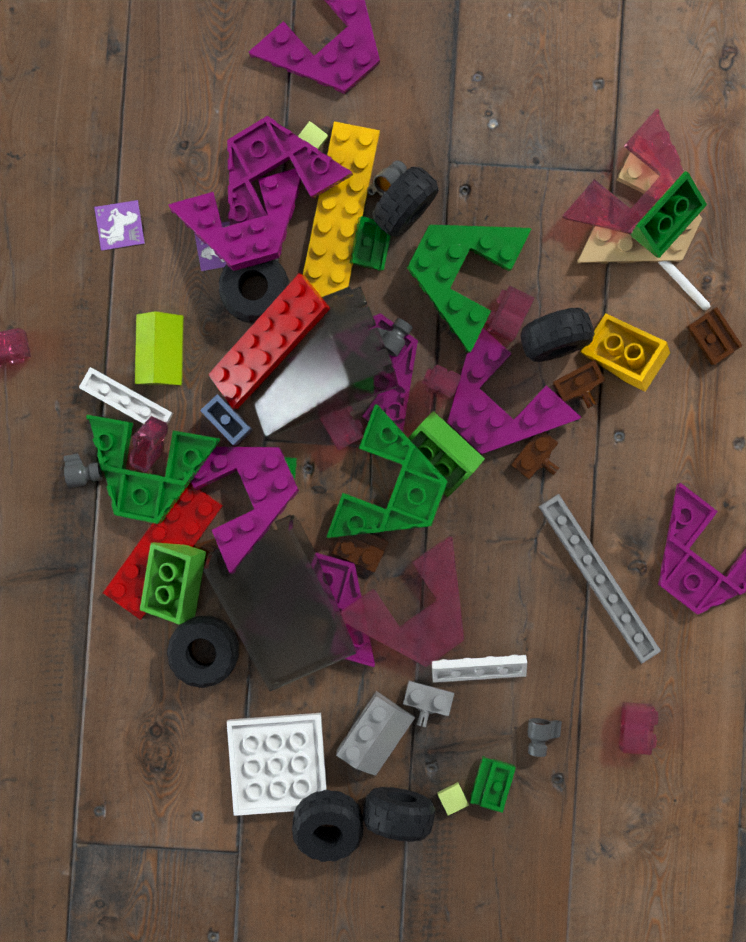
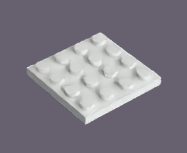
M321 713L227 720L234 816L295 811L303 798L314 792L327 790Z

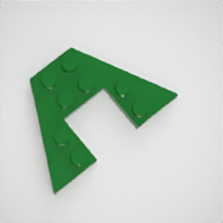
M429 225L407 266L411 275L417 279L423 292H426L434 303L435 309L443 320H446L450 330L458 337L467 353L472 351L491 310L450 289L469 250L510 271L526 242L531 228Z
M375 404L359 449L402 464L403 466L387 509L342 493L327 538L432 526L448 483L445 477L381 407Z
M86 415L93 431L94 445L98 449L97 456L100 467L104 471L108 486L106 488L108 495L112 499L111 505L114 515L156 524L163 522L220 441V438L173 430L165 476L126 469L133 423Z

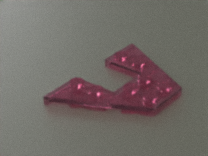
M658 108L628 140L624 147L656 172L659 178L631 209L594 179L563 214L562 218L624 233H632L640 220L684 172L680 164L679 155L675 146L670 141V134L664 127Z
M448 536L412 561V564L437 601L400 627L375 589H371L334 616L427 667L432 661L437 660L464 641L452 536Z

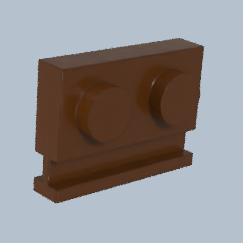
M717 307L686 327L711 365H715L743 346Z
M372 533L340 536L332 553L375 573L389 541Z

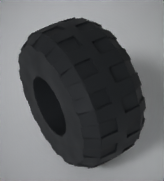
M413 166L406 170L376 204L372 213L374 222L390 236L398 237L417 221L439 192L437 181L421 167Z
M276 259L235 271L226 264L219 278L220 298L232 316L245 323L254 324L289 285V278L282 265ZM260 276L266 279L268 290L262 298L247 300L242 296V286L248 278Z
M568 308L549 313L529 322L522 328L520 338L526 356L533 362H543L583 349L593 341L595 333L588 313L582 308Z
M201 615L187 620L176 628L168 642L167 656L170 669H172L179 680L189 686L206 688L219 684L232 673L237 664L239 642L235 635L236 633L225 621L215 616ZM203 638L209 640L216 649L215 661L204 664L198 662L193 657L191 646L195 639Z
M395 787L374 788L366 795L362 819L368 830L385 838L408 842L422 841L432 832L435 808L430 799L417 792Z
M336 790L317 791L303 798L296 807L292 821L293 840L298 849L309 858L317 859L320 862L338 861L349 856L360 845L364 830L361 808L352 797ZM330 824V825H334V826H333V827H323L322 825Z

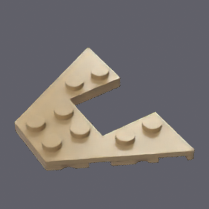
M638 136L616 180L659 200L675 182L642 138ZM698 215L660 258L655 257L630 234L598 219L579 256L577 264L680 262L687 252L702 217Z

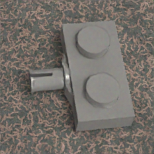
M408 681L403 704L418 709L420 714L417 725L421 726L422 723V727H426L429 713L449 716L454 692Z

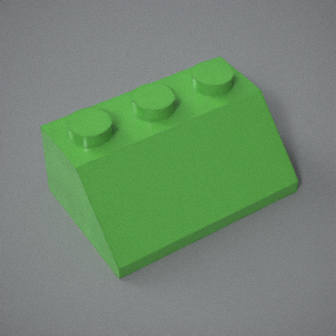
M434 411L408 437L448 481L444 495L447 497L466 481L485 459Z
M151 543L140 611L176 624H182L195 617L206 551L188 545Z

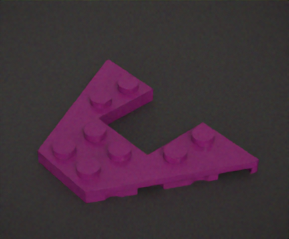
M324 0L347 27L315 56L284 21L249 51V55L252 58H259L271 63L275 67H282L295 75L315 80L323 86L333 87L336 91L344 94L380 64L365 0Z
M266 116L227 140V151L229 152L228 203L230 204L228 219L230 220V226L268 215L251 182L290 159L312 199L353 176V173L307 141L302 140L290 130L278 124L269 116Z
M296 168L258 179L268 214L266 216L223 227L214 192L168 205L171 212L175 213L188 228L192 229L195 235L204 244L213 249L214 253L220 259H223L233 271L278 259L281 255L282 243L287 235L286 229L289 220H291L295 209V200L299 195L301 178Z
M381 313L287 359L290 364L325 389L350 354L354 352L389 378V381L362 417L369 421L375 404L379 405L403 432L418 340L411 335L405 336V346L397 357L385 353L378 346L370 343L368 338L376 327L387 331L393 329V322Z
M482 328L472 351L466 355L447 422L482 455L581 418L547 385L515 419H512L480 388L511 356V353L484 328Z
M215 447L191 481L194 489L198 490L238 471L254 507V510L212 530L230 574L235 573V569L247 554H250L253 546L262 539L270 529L269 526L279 514L281 515L288 502L293 500L299 492L298 486L279 447Z
M677 483L658 585L698 615L713 606H718L726 600L746 592V548L725 575L721 574L689 548L718 511L682 483Z
M309 551L239 626L241 630L284 642L297 597L340 608L342 610L329 655L375 667L355 563Z

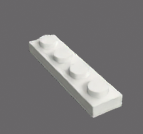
M91 367L79 386L80 389L159 433L164 432L174 414Z
M526 655L432 661L433 683L526 677L527 673Z

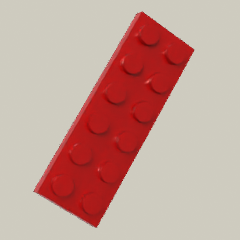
M299 273L208 374L231 408L238 409L331 309L304 275Z
M190 482L163 522L159 524L152 523L106 587L103 594L142 620L146 612L140 611L151 543L180 544L194 547L220 512L223 505L201 489H194Z

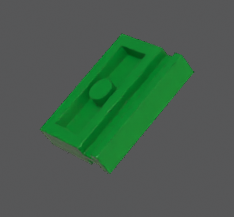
M363 216L358 218L350 264L383 271L391 236L383 231L374 222V219Z
M482 756L469 802L503 813L515 773V765Z

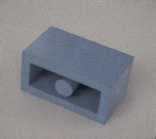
M218 394L200 410L232 445L237 446L253 431L245 420Z

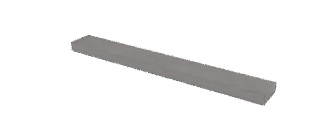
M557 494L538 506L639 662L642 664L661 652L561 496Z

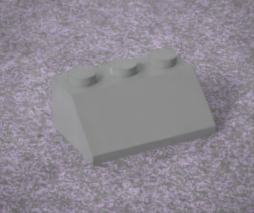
M376 691L337 748L336 756L355 769L376 776L415 717Z

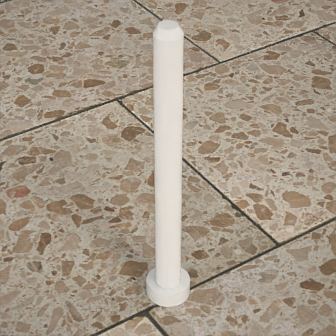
M637 222V223H636L630 230H628L626 233H628V234L631 235V233H632V231L634 230L635 226H636L639 222ZM670 261L658 262L702 310L706 311L710 308V303Z

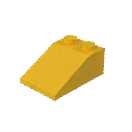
M606 313L594 330L593 341L581 350L583 355L592 361L595 360L604 369L646 392L670 354L666 341Z

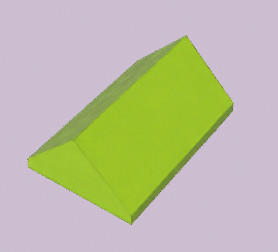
M156 311L136 315V385H182L183 315Z

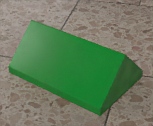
M683 172L640 220L630 235L657 258H660L707 206L688 172Z

